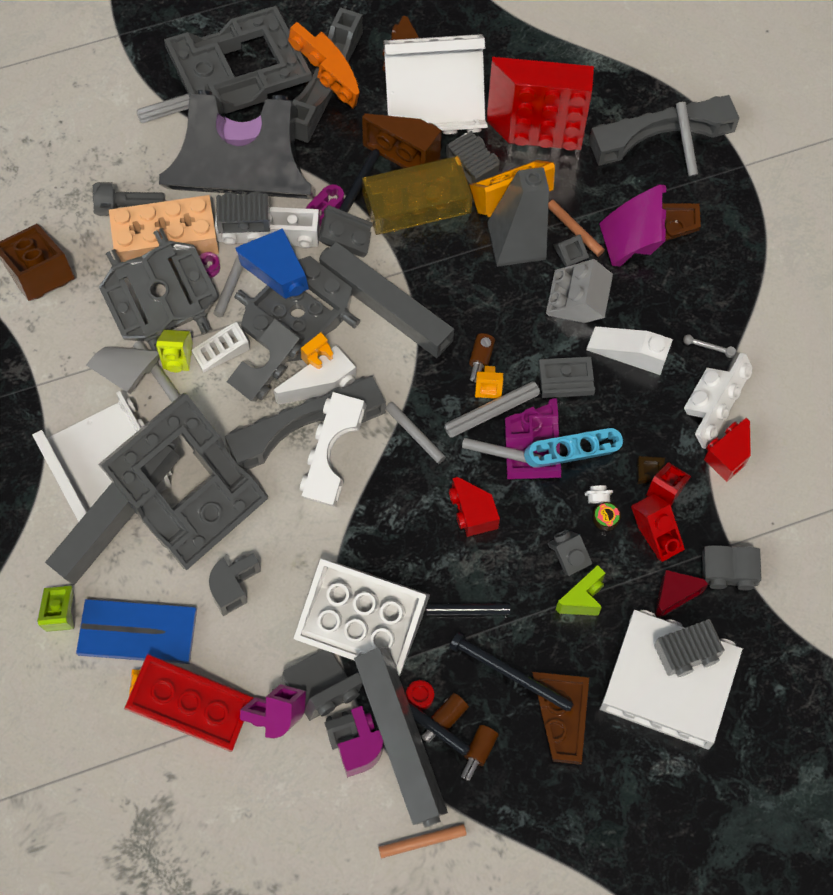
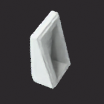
M235 322L191 351L204 373L250 350L246 336L238 323ZM236 337L238 341L235 344L232 341V338ZM226 342L228 348L224 349L222 343ZM217 347L220 353L215 355L212 348ZM207 351L211 359L207 361L202 353Z

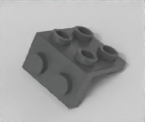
M322 650L285 669L282 673V679L287 686L306 691L304 713L309 721L318 716L328 715L342 703L352 702L360 695L359 691L363 685L359 673L347 677L333 654L326 650Z

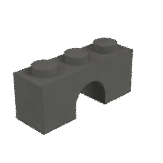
M277 319L273 320L259 339L269 349L270 358L268 363L262 368H255L249 362L242 361L226 381L250 401L256 402L258 399L263 400L271 389L268 385L274 378L278 380L287 369L284 366L290 357L294 359L300 353L301 347H303L300 344L304 339Z

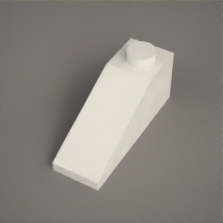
M595 327L587 351L660 375L673 339L650 331Z
M336 345L331 349L333 352V359L331 361L324 355L318 358L322 362L321 369H317L309 364L273 389L275 401L279 405L327 395L332 389L349 386L356 379V367Z

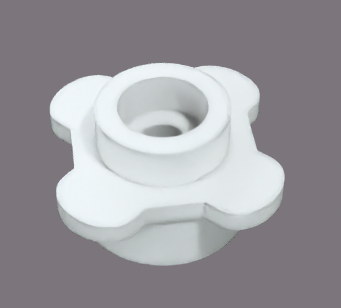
M604 485L590 486V491H586L585 496H588V503L610 502V495L613 493V490H607V486Z

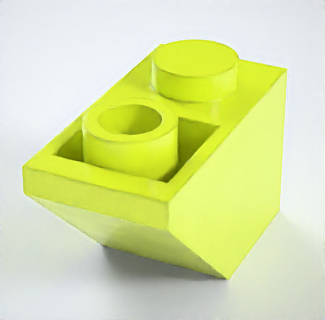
M163 330L156 343L163 369L174 373L189 371L193 347L190 331Z

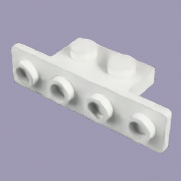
M745 353L739 354L730 372L706 368L684 407L687 415L703 418L695 435L704 449H706L711 441L717 438L721 425L728 418L731 407L735 400L739 398L741 389L752 374L753 368Z

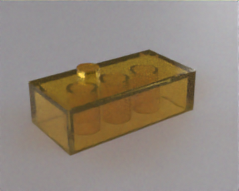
M459 156L362 178L363 196L371 222L373 223L375 235L471 213L472 194Z

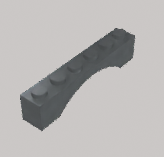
M340 7L331 24L328 38L340 50L347 62H349L363 34L362 14ZM316 67L312 80L309 81L303 92L293 100V104L296 107L295 139L309 143L334 92L329 87H325L317 78L319 67Z
M730 95L715 96L709 100L691 102L686 105L691 132L712 138L735 132L740 117ZM670 107L664 111L645 113L639 117L625 118L615 123L600 124L592 128L589 144L598 166L622 160L630 149L648 137L665 132L680 131L677 108Z
M373 376L366 379L359 378L349 386L332 389L327 395L319 398H310L300 406L285 408L278 415L270 418L264 417L246 428L239 427L232 430L225 438L233 459L244 471L264 464L272 450L290 433L305 425L325 420L326 414H323L324 405L327 398L331 399L333 392L363 400L367 406L362 423L385 414L386 402Z

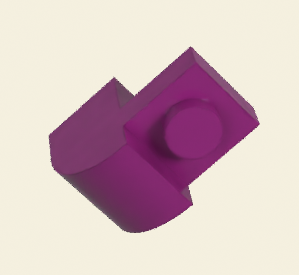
M280 684L266 696V700L255 697L240 710V720L252 723L254 726L265 727L266 738H279L287 733L303 717L306 691Z
M362 706L351 709L359 737L338 744V751L347 778L374 767L383 752L384 742L379 730L370 732L375 729L370 713L364 714Z

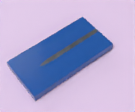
M85 599L76 654L87 657L144 661L147 654L168 663L190 664L197 609L196 607Z

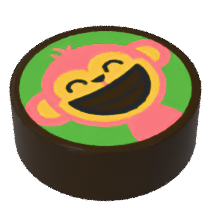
M610 502L600 503L596 506L593 513L594 524L604 531L616 528L621 518L619 508Z

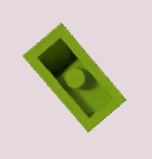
M597 565L558 601L556 611L559 614L599 615L602 607L592 596L598 593L604 586L602 581L605 572Z
M72 586L44 588L37 620L38 626L44 631L74 629L71 614L74 596Z

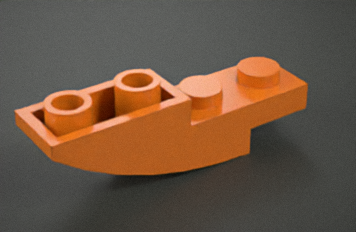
M296 22L290 27L288 42H290L295 50L304 54L312 65L319 67L317 78L325 87H329L334 91L342 102L354 108L357 104L359 88L353 71L345 57L323 32L314 37Z

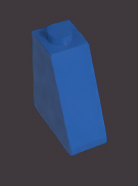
M283 228L235 247L241 266L283 298L298 296L309 289L306 275Z

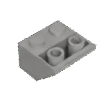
M595 259L555 270L546 314L582 323L605 318L613 274Z

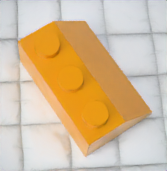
M536 160L470 184L478 213L491 217L518 170L544 167L549 191H552L554 189L555 175L554 162Z

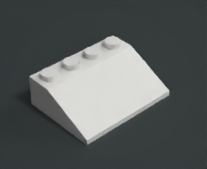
M320 559L293 639L352 660L378 647L389 648L396 670L400 676L430 594L328 559Z

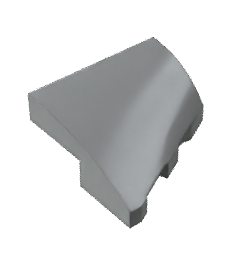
M104 347L90 359L86 366L131 394L144 373L149 374L160 357L157 351Z

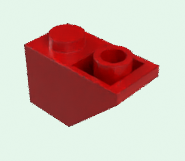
M747 418L739 424L736 421L732 423L725 431L726 435L723 438H715L706 447L708 452L704 460L726 482L746 466L751 456L750 420Z
M459 477L453 478L452 488L449 489L451 503L453 505L457 504L459 513H456L459 528L465 529L467 537L498 529L500 518L492 494Z
M653 494L631 506L639 530L661 562L685 550L671 505Z

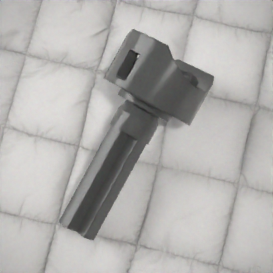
M97 182L93 184L94 214L98 216H109V210L115 209L116 206L130 207L164 202L163 192L115 193L112 182Z

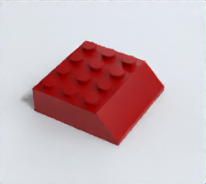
M492 57L487 122L510 144L581 150L592 95L594 66Z

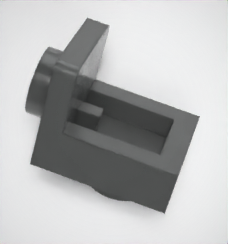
M565 530L554 535V540L548 542L549 547L555 550L565 575L570 576L592 564L580 534Z

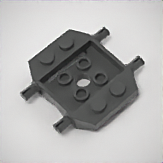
M163 228L159 229L163 239H161L157 230L153 232L159 247L154 248L143 256L121 262L116 249L111 250L115 260L110 251H108L106 255L112 267L99 286L123 339L146 341L149 343L152 351H157L155 345L159 338L158 336L161 335L163 330L175 329L192 320L196 321L202 335L206 334L202 324H204L207 333L212 331L205 317L208 310L218 299V294L195 246L169 241ZM169 258L172 259L192 304H189L168 260ZM124 278H128L146 315L148 324H145ZM155 284H162L166 288V292L161 297H155L151 293V288Z
M308 256L298 261L306 275L309 290L333 307L332 311L306 291L298 296H291L285 299L268 285L254 298L248 296L241 289L236 292L234 298L245 306L241 322L242 330L266 349L268 347L259 339L274 319L280 320L304 340L300 345L304 346L320 332L326 336L343 321L348 323L353 329L356 328V325H359L361 320L349 312L352 287L311 256ZM301 309L305 313L303 316L296 318L291 315V312ZM301 351L294 359L290 357L287 362L302 360Z

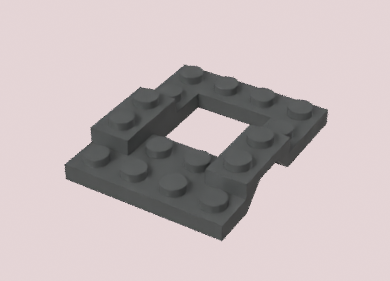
M277 6L230 19L220 32L205 37H199L187 32L164 39L165 47L188 95L197 94V90L211 91L212 95H215L222 102L224 114L265 102L269 93L312 80V73L301 52L295 50L290 42H288L290 31ZM264 36L277 64L234 77L224 54L240 50L241 42Z
M186 393L180 395L98 464L131 504L130 507L162 546L169 550L185 570H188L268 499L253 478L228 453L221 437ZM181 434L194 450L193 454L211 476L175 507L171 508L140 468Z

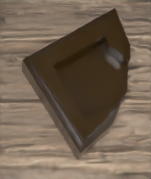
M639 456L637 460V484L652 481L654 476L664 467L665 458Z

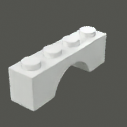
M334 392L331 399H326L323 414H326L324 423L319 424L315 439L318 440L316 450H311L308 458V465L311 467L308 476H303L300 485V491H303L302 497L305 499L337 507L344 481L334 473L330 463V453L338 438L348 432L359 431L367 406L363 400Z

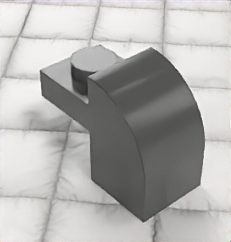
M254 554L249 556L243 555L237 558L231 566H228L225 559L222 558L212 568L209 576V587L214 602L222 616L247 603L245 593L239 583L261 572L259 562Z

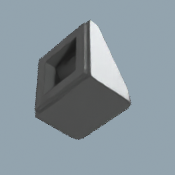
M580 234L553 244L566 267L589 258Z

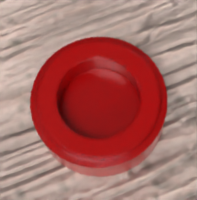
M414 681L406 690L407 700L418 709L425 710L434 701V689L426 681Z

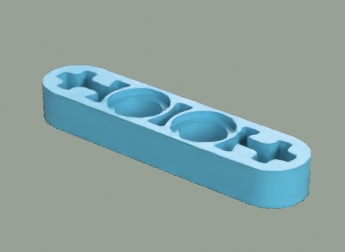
M607 428L540 440L532 443L525 449L524 458L530 466L538 468L608 455L622 447L623 438L618 430ZM606 438L612 439L614 443L612 445L606 443L599 446V442ZM581 439H586L590 442V452H585L581 449ZM558 443H562L567 447L568 453L566 457H562L557 453L556 446ZM536 450L537 452H545L548 450L549 454H546L543 457L539 458L538 456H534L533 452Z

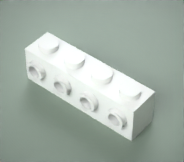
M270 207V232L218 233L215 220L217 240L225 244L248 243L282 228L291 246L310 248L318 247L319 209Z

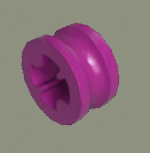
M205 252L199 256L203 265L212 262L209 268H205L209 278L216 276L220 272L219 258L215 253Z

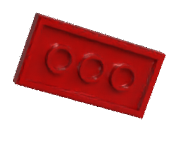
M147 654L124 709L232 752L244 721L240 720V710L254 697Z

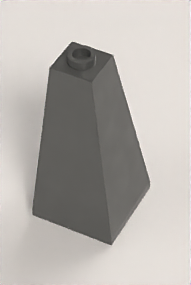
M544 167L518 170L488 220L487 225L497 267L546 260L549 187Z

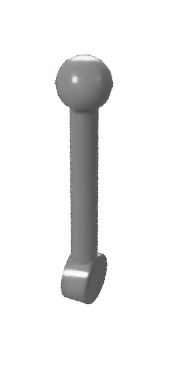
M686 335L683 338L684 343L687 345L696 344L723 352L728 358H733L736 354V349L731 346L724 348L694 339L691 335Z

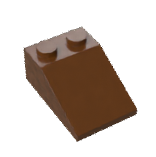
M376 114L363 115V146L370 150L378 149L381 156L423 179L427 177L440 160L442 130L435 124L427 123L418 118Z
M38 224L0 241V260L28 301L41 298L45 293L62 287L75 279L65 254Z

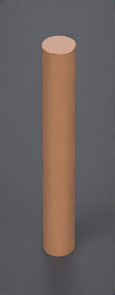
M551 200L548 203V209L575 235L580 234L584 244L596 256H600L605 249L557 202Z
M464 824L379 846L378 849L382 859L467 836Z

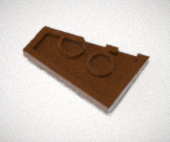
M662 203V209L666 210L665 241L699 231L701 227L700 204Z
M532 672L534 680L566 697L574 704L571 711H565L538 695L553 762L582 765L589 677Z

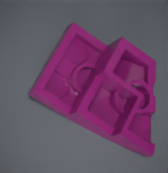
M660 184L637 195L599 223L612 266H622L634 253L651 255L665 242L666 210L662 209V193L666 192L665 185Z
M557 398L550 399L547 405L535 409L531 407L520 414H514L505 418L506 447L525 451L529 445L536 441L559 437ZM558 443L557 446H556V451H557V453H558L559 455H560V443ZM537 450L533 452L534 454L542 455V457L549 454L548 450L545 452H537ZM506 458L507 479L561 478V463L537 468L525 462Z

